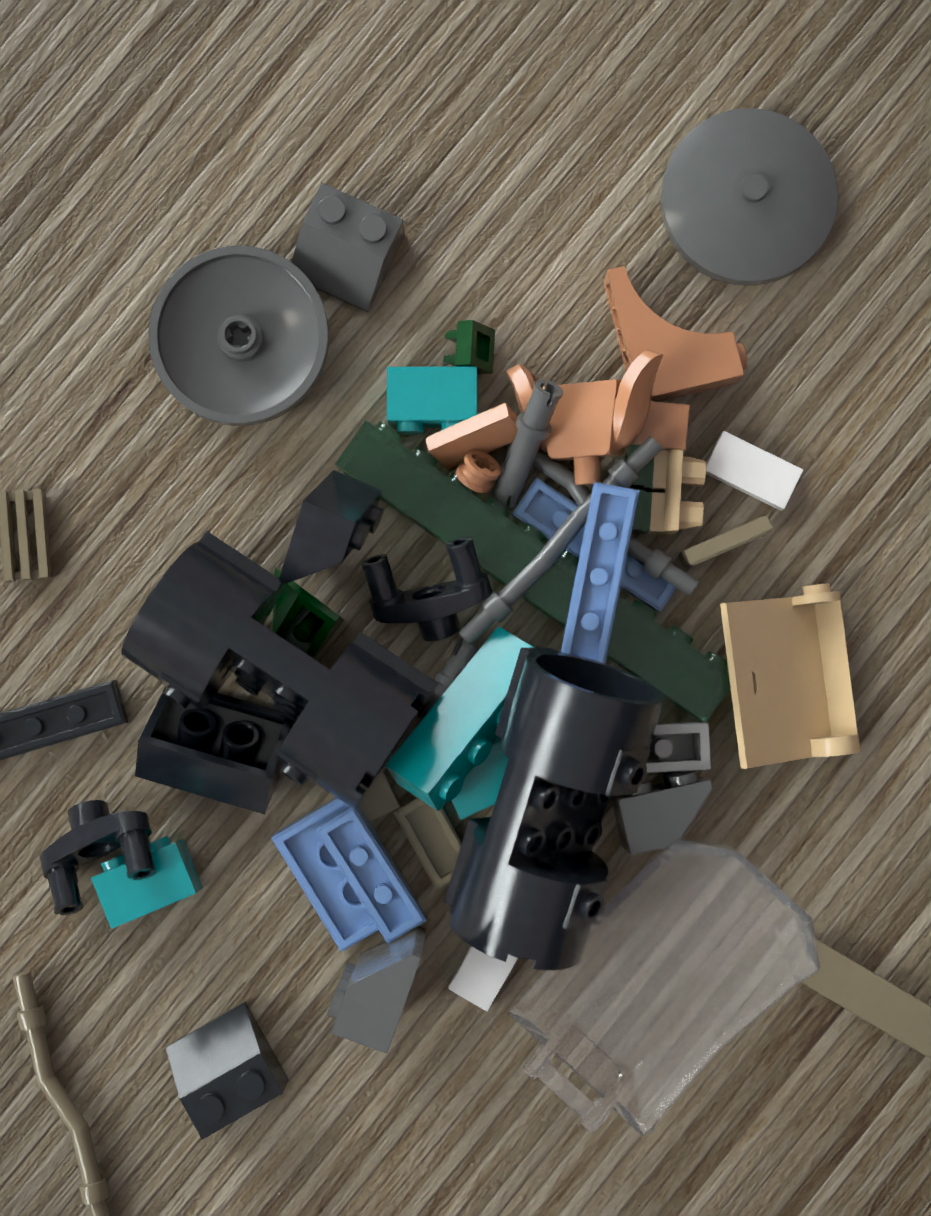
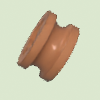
M475 449L469 450L466 453L464 462L460 463L456 469L458 479L466 487L479 493L489 492L493 486V480H497L502 473L499 463L493 457Z

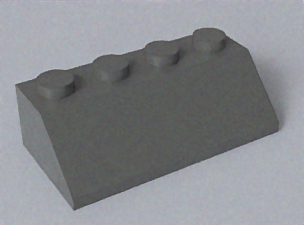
M417 926L389 944L384 941L361 952L356 965L347 962L327 1016L336 1019L331 1034L388 1054L421 961L426 928Z

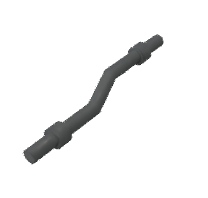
M649 436L625 461L620 458L608 470L610 475L602 484L629 488L640 478L637 473L663 448L655 439ZM592 493L571 512L538 555L499 593L494 591L482 602L484 608L459 631V634L470 645L495 621L501 623L513 611L511 606L551 568L586 524Z
M509 443L503 447L508 449L509 452L512 443ZM540 449L538 450L532 466L565 487L579 506L591 494L587 486L575 485L573 471L555 459H551L549 455ZM630 536L627 555L644 566L642 570L656 580L659 577L663 578L690 597L700 581L671 563L672 557L660 549L656 548L653 551Z

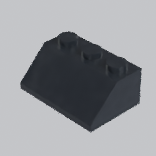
M162 692L138 740L135 777L265 815L280 776L279 770L283 765L277 761V753L295 724L296 719L293 721L279 713L276 709L221 693H216L201 709H198L191 703L184 709L168 699Z

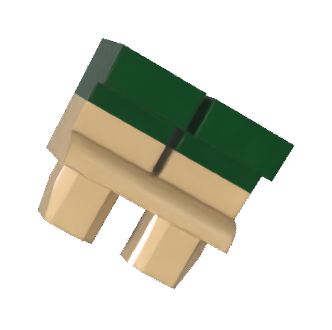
M634 444L629 445V446L627 447V449L625 450V459H624V461H625L640 445H634ZM679 449L661 450L637 473L640 478L629 487V489L639 490L631 534L673 535L679 529L699 528L703 524V502L680 501L681 485L700 487L704 485L706 461L692 457H683V450Z

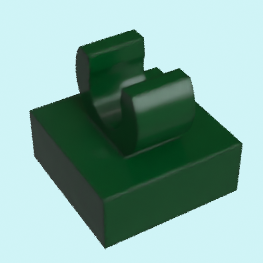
M474 320L458 321L457 330L445 333V339L456 343V354L444 356L443 361L455 367H477V374H492L495 330Z

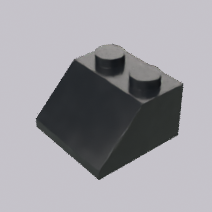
M333 470L303 500L279 580L284 583L293 582L342 563L353 549L360 551L368 533L374 534L382 518L384 509L378 507L383 490Z
M246 1001L166 1047L179 1099L202 1140L283 1094L289 1081Z

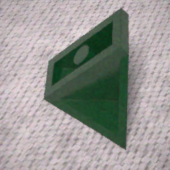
M275 567L274 575L279 578L281 571ZM283 582V592L273 607L272 632L315 659L345 619L296 582Z

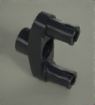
M471 536L459 537L449 541L446 545L456 577L455 581L406 591L397 589L387 554H378L366 558L361 563L372 596L369 604L374 619L381 623L417 622L422 639L425 641H438L456 634L460 630L457 613L479 604L492 594L488 574L481 570L473 538Z
M90 800L71 807L67 812L71 830L47 847L40 855L43 876L48 879L49 887L51 888L54 913L63 916L77 913L84 908L76 873L80 869L79 867L119 848L122 849L127 868L126 873L129 879L142 880L153 876L157 872L149 840L152 831L148 814L141 811H124L110 814L107 802L102 800Z

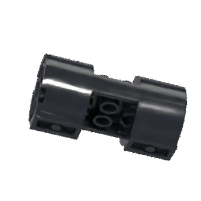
M206 531L199 541L188 547L175 560L147 597L125 637L121 650L122 656L160 680L162 685L167 687L163 694L184 709L190 703L201 709L219 691L232 673L237 677L235 682L247 692L257 696L262 691L274 701L272 707L279 713L293 721L299 716L277 753V761L283 764L279 771L303 786L306 780L313 785L317 784L355 809L366 791L360 787V784L367 788L370 787L404 736L414 717L435 688L437 682L361 632L331 670L264 626L275 602L283 592V582Z
M552 648L520 649L495 735L502 738L500 750L508 758L505 773L491 817L469 819L444 901L451 906L449 911L452 915L450 926L463 941L484 954L506 962L508 954L521 959L534 960L533 968L536 970H563L579 963L591 926L595 923L596 918L603 909V895L608 883V867L592 850L602 834L601 822L607 804L613 796L637 793L638 787L646 777V763L651 750L649 747L665 700L663 693L658 688L629 672L592 659L560 653Z

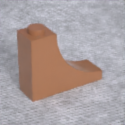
M625 266L607 270L604 285L625 371L645 350L663 354L656 373L651 401L660 402L736 384L743 377V369H747L748 365L747 356L743 344H736L734 332L707 334L677 327L659 317L642 301L631 284Z

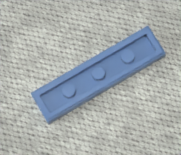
M535 478L511 516L547 540H550L578 505L546 483ZM586 524L564 550L578 560ZM627 555L620 588L658 613L661 612L676 587L661 577L658 580L654 579L642 570L644 567L642 564Z
M594 482L561 653L606 663L639 490Z

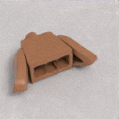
M645 350L629 366L622 381L614 379L558 385L563 390V395L559 399L550 421L551 433L546 440H542L539 448L547 452L551 459L574 460L575 485H594V482L602 483L601 458L623 456L625 447L632 445L639 436L648 416L656 373L663 354ZM518 364L505 372L513 386L520 413H523L533 392V386L539 379L525 366Z

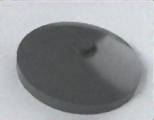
M754 108L735 109L719 113L693 128L674 150L663 176L660 194L661 213L665 229L681 256L698 271L715 280L742 286L775 282L791 275L804 266L820 249L831 231L838 203V186L832 163L814 135L798 122L785 115Z
M226 246L197 255L179 267L170 276L160 290L153 305L149 321L148 341L152 362L159 378L167 390L184 407L194 414L215 423L230 426H249L276 419L295 408L307 397L319 380L326 363L329 349V326L324 306L314 285L293 263L276 253L262 248Z

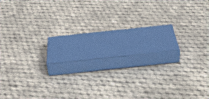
M349 806L316 826L315 831L388 944L427 921V916L357 806L355 809Z

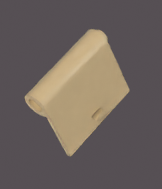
M829 583L802 587L803 595L720 604L741 769L811 757H829L861 752L840 591L831 592Z

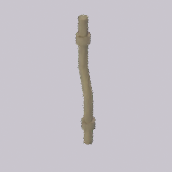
M26 971L13 975L12 978L20 1011L16 1012L20 1031L26 1032L37 1083L72 1135L82 1177V1183L79 1184L82 1202L84 1205H88L91 1216H110L106 1201L110 1193L106 1177L100 1176L89 1125L54 1073L43 1025L47 1024L43 1005H38L31 972Z

